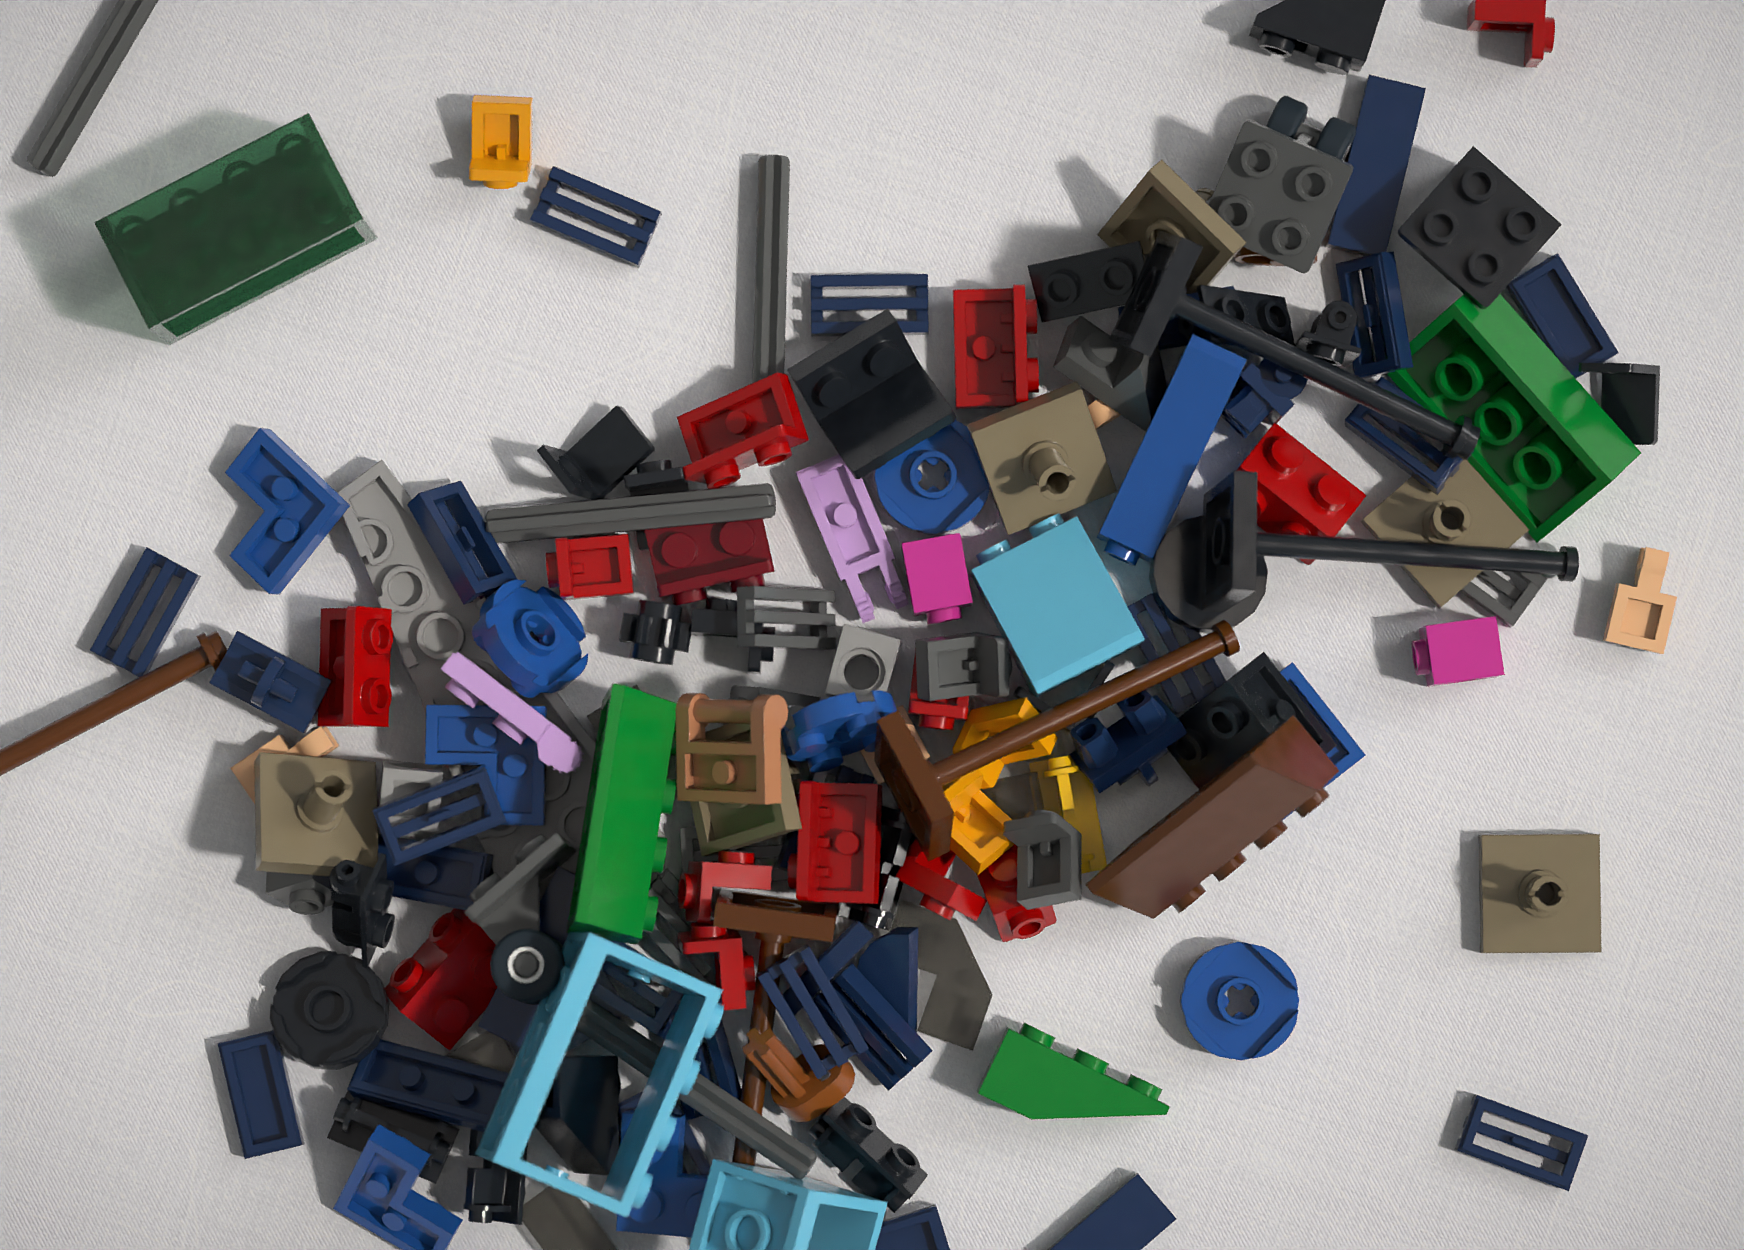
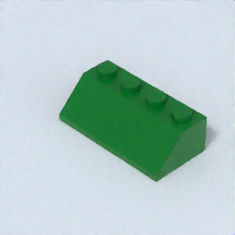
M1463 294L1409 342L1413 368L1395 370V372L1388 373L1389 377L1406 395L1425 409L1453 422L1459 416L1464 415L1471 418L1472 424L1480 428L1478 442L1474 452L1467 461L1529 529V535L1537 543L1610 484L1641 454L1639 449L1501 294L1486 309H1480Z
M613 683L602 700L566 933L587 932L605 940L636 945L642 939L643 931L653 932L656 921L658 896L649 895L652 872L662 873L667 838L658 836L661 813L671 815L677 781L676 779L667 778L670 755L676 756L677 703L626 685Z

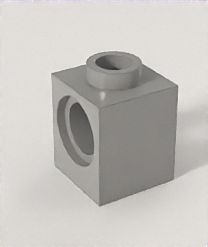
M844 624L825 695L833 697L855 692L858 703L875 701L871 690L888 691L901 639ZM856 657H867L873 660L879 669L878 680L868 689H855L845 680V667L849 661Z
M383 760L379 805L441 782L443 780L442 765ZM441 797L389 817L391 825H396L439 808ZM439 822L420 830L438 832Z

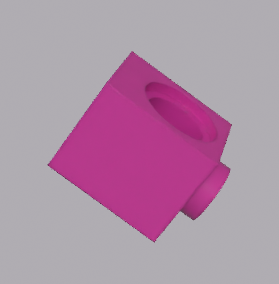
M960 533L902 543L901 549L913 615L926 614L928 625L962 619L961 608L972 606L973 601Z
M1496 616L1427 625L1419 629L1420 640H1413L1411 643L1415 673L1417 676H1426L1427 687L1505 675Z

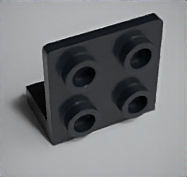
M1473 146L1398 229V235L1480 309H1486L1562 224Z
M888 308L787 369L813 417L855 479H860L884 466L888 461L921 441L935 435L939 430L956 420L953 409L917 360L897 320Z
M1263 652L1220 687L1178 717L1187 734L1172 743L1167 749L1197 788L1200 789L1293 715L1325 754L1330 752L1337 744L1265 652Z

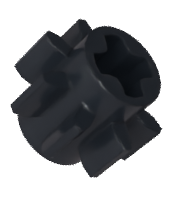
M639 600L636 615L623 613L619 641L631 643L629 658L673 666L675 651L688 653L691 639V623L680 622L682 607L661 602Z

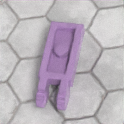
M839 455L796 472L841 582H846L862 623L875 619V616L873 614L874 606L869 594L864 592L858 575L874 568H880L885 581L884 588L890 602L895 605L896 609L909 605L892 563L895 560V556L862 478L855 479Z
M459 652L452 653L441 668L442 671L452 677L445 686L450 692L473 709L482 700L498 712L499 715L493 724L519 744H522L528 736L536 741L539 759L547 766H553V770H559V773L562 774L563 772L570 774V771L576 772V768L581 767L580 763L584 761L582 759L584 753L581 751L582 747L577 745L578 742H572V737Z

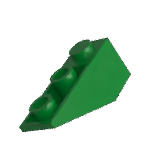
M1023 1023L1019 1032L1008 1027L1006 1028L977 1088L978 1094L1030 1119L1166 1115L1170 1108L1169 1105L1158 1100L1163 1089L1130 1074L1126 1084L1104 1074L1109 1063L1078 1048L1073 1058H1070L1051 1048L1055 1037L1027 1023Z

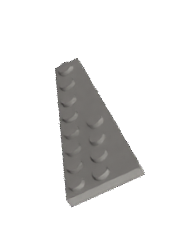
M381 459L337 493L350 504L343 517L360 558H362L381 608L392 609V631L400 648L404 663L421 698L425 713L426 705H468L445 687L452 677L441 670L452 653L459 652L528 705L546 706L547 719L572 737V742H578L577 745L582 747L581 751L584 753L582 755L584 761L580 763L581 767H577L576 772L570 771V774H566V772H563V774L559 773V770H553V766L546 765L545 826L498 825L477 834L485 853L494 854L491 866L493 873H497L501 879L504 878L520 864L515 856L527 843L540 834L549 839L555 833L569 841L577 850L574 855L561 865V867L575 873L596 743L557 692H541L534 698L520 695L513 688L510 679L492 661L489 654L476 644L472 635V627L479 620L481 606L487 598L480 599L478 596L473 602L463 605L407 506L412 498ZM482 700L477 703V705H487ZM448 765L452 777L479 767L478 765ZM476 783L459 791L463 799L481 792L479 783ZM484 805L468 810L471 820L484 816ZM659 828L658 836L666 837ZM555 871L540 883V901Z

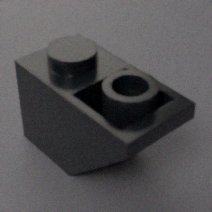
M1284 0L1256 15L1249 36L1260 39L1259 47L1276 55L1292 57L1293 52L1297 51L1315 57L1314 64L1331 73L1348 75L1349 69L1360 72L1366 62L1386 0Z
M564 1055L534 1127L574 1173L608 1175L620 1148L619 1094L621 1080L618 1073V1057L615 1055Z

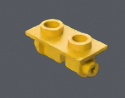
M1070 755L1029 763L1037 810H1049L1059 814L1082 834L1081 874L1102 870L1107 865L1091 782L1079 770V766L1075 765Z

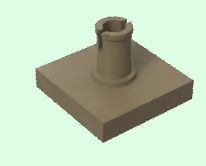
M1160 160L1146 173L1097 234L1109 247L1141 241L1144 254L1150 253L1160 231L1181 236L1202 246V251L1185 284L1186 294L1196 293L1197 286L1200 284L1210 286L1247 243L1206 203L1212 197L1213 190L1200 188L1194 191L1163 160Z
M1077 381L966 425L1001 522L1008 535L1038 524L1058 513L1063 514L1118 492L1084 394Z
M1463 460L1456 474L1447 479L1445 487L1438 495L1411 476L1361 521L1377 540L1509 548L1529 531L1525 524L1467 460ZM1428 461L1425 464L1434 472H1436L1438 469V467L1430 461ZM1400 565L1438 609L1483 571Z
M727 724L706 731L705 738L706 740L751 742V724ZM781 730L782 803L764 805L690 801L702 856L719 855V851H732L802 829L795 794H798L800 791L801 779H791V775L800 772L795 764L787 760Z
M263 752L258 754L254 762L256 871L330 876L331 870L343 860H352L361 865L375 867L378 860V824L372 808L377 806L376 762Z
M1600 834L1479 835L1480 953L1602 952Z

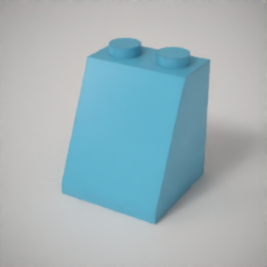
M1059 513L1029 528L1028 530L1033 539L1013 549L1008 540H1005L977 554L976 557L980 565L971 569L970 572L1001 636L1007 639L1008 649L1030 693L1036 697L1139 646L1145 640L1078 517L1076 516L1064 522Z

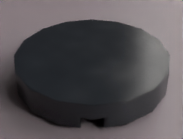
M1203 516L1185 519L1163 536L1153 557V562L1150 563L1149 581L1154 599L1168 619L1180 626L1184 625L1189 629L1197 630L1196 632L1209 634L1213 632L1212 625L1222 620H1226L1234 628L1255 612L1266 592L1268 569L1264 556H1256L1255 592L1225 612L1202 611Z
M320 951L299 959L282 974L275 987L277 991L273 997V1005L271 1004L270 1021L276 1039L296 1061L314 1069L339 1070L362 1061L378 1046L388 1026L390 1002L382 980L369 966L368 968L362 967L361 959L347 954H338L336 951Z

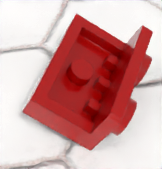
M1016 284L1012 288L953 290L955 408H1010L1028 401V393H1039L1038 357L1027 358V334H1037V300L1026 299L1025 284Z
M779 372L677 417L692 462L683 467L684 479L707 484V487L710 489L736 482L741 478L740 470L758 463V466L763 467L782 462L792 456L790 448L809 441L788 375Z
M1275 422L1236 470L1257 472V526L1267 533L1335 537L1367 496ZM1316 559L1300 560L1307 565H1311Z
M365 606L321 608L319 674L333 680L318 708V726L389 727V707L392 700L390 688V656L393 643L391 627L392 609Z
M801 780L800 792L795 794L802 829L798 830L797 853H791L788 862V883L790 889H796V900L814 903L878 904L882 785L819 783Z
M457 908L443 914L436 920L430 929L428 939L412 957L404 959L397 965L391 974L389 984L385 987L387 997L397 1009L449 1051L485 1011L497 989L490 968L491 957L496 944L478 924L471 921L465 914L466 910Z

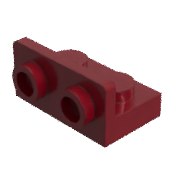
M763 519L645 530L659 597L671 595L673 605L678 606L708 599L706 587L729 582L731 593L737 592V587L766 586L763 574L775 572Z

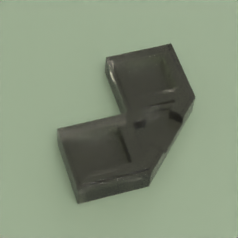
M901 899L890 931L897 927H918V968L936 974L917 1031L973 1051L993 994L957 919L952 918L949 921L924 907Z

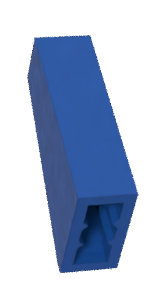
M1194 334L1191 336L1096 537L1107 543L1103 552L1132 566H1136L1139 558L1147 562L1153 559L1247 359Z

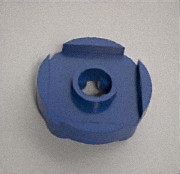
M956 420L939 430L935 435L921 441L888 461L884 466L876 469L874 475L879 500L889 516L910 531L931 536L956 531L967 525L981 511L989 494V486L968 428ZM925 461L932 466L940 461L945 463L948 470L943 477L948 485L941 491L934 486L930 487L927 491L921 488L918 484L923 477L918 469L920 464Z
M516 579L503 584L484 601L480 609L479 620L472 627L473 639L482 650L489 654L496 666L510 679L513 688L520 695L534 698L541 692L555 693L561 691L586 668L588 653L581 658L582 651L579 644L586 637L583 625L573 609L557 593L544 586L537 591L527 587H520L526 580ZM531 631L538 637L539 640L537 642L530 636L529 633Z
M871 690L875 701L858 703L855 692L818 701L799 710L792 715L795 727L789 730L784 725L780 729L786 756L793 761L807 762L810 772H824L841 765L844 762L843 756L863 749L866 752H875L877 720L897 711L893 696L885 691Z
M1232 942L1216 946L1202 954L1193 963L1184 978L1179 1001L1185 1025L1197 1043L1219 1057L1236 1060L1263 1057L1279 1048L1292 1033L1299 1011L1296 978L1286 962L1268 948L1243 942ZM1231 986L1239 991L1249 986L1255 992L1250 999L1255 1009L1249 1016L1240 1011L1233 1016L1226 1012L1225 1008L1230 1001L1225 993Z

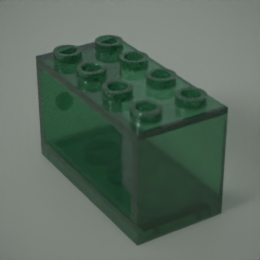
M309 113L94 222L148 329L169 345L378 239L326 136Z

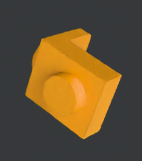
M473 96L472 158L469 165V180L483 181L484 186L493 189H509L516 187L518 182L528 181L532 166L533 97Z
M1026 697L971 709L952 750L953 754L1039 713ZM1053 733L979 768L978 770L984 775L981 789L993 788L1005 764L1050 755L1058 739L1056 734Z
M978 769L943 785V793L954 811L950 849L977 875L1014 845L1012 841L1003 835L1004 822L1012 819L980 790L984 775Z

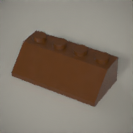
M1293 715L1133 841L1085 885L1092 894L1152 919L1156 918L1171 905L1180 913L1206 892L1200 884L1203 880L1213 874L1219 882L1222 881L1247 860L1241 853L1243 849L1254 842L1259 850H1262L1287 830L1288 827L1282 821L1287 815L1295 810L1303 818L1330 796L1324 789V786L1339 770Z

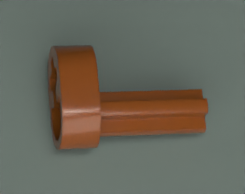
M755 1027L746 1034L750 1042L742 1047L743 1053L771 1084L770 1093L773 1101L791 1120L796 1122L811 1121L838 1103L850 1092L854 1084L855 1072L849 1061L839 1067L835 1066L828 1070L831 1075L822 1081L821 1078L817 1079L803 1054L795 1058L769 1028L760 1033ZM825 1044L813 1046L819 1059L830 1054Z

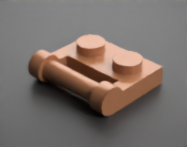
M703 693L683 694L676 704L677 801L764 805L782 803L780 729L785 725L788 718V707L784 698L780 695L762 694L754 700L710 699ZM709 723L751 724V742L706 740L705 727Z

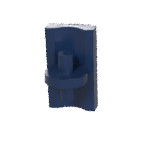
M1264 358L1258 367L1251 363L1240 374L1235 384L1240 393L1223 409L1221 417L1245 439L1266 417L1273 424L1274 422L1277 424L1295 405L1291 400L1301 394L1307 385L1308 379Z
M237 631L209 683L298 731L306 733L333 680Z
M1144 690L1118 702L1117 706L1124 717L1107 729L1096 717L1087 718L1071 730L1070 735L1076 750L1069 755L1099 794L1116 782L1121 786L1137 774L1147 786L1158 781V776L1151 764L1168 753L1166 749L1168 746L1187 734L1181 721L1157 695L1152 696L1147 690Z

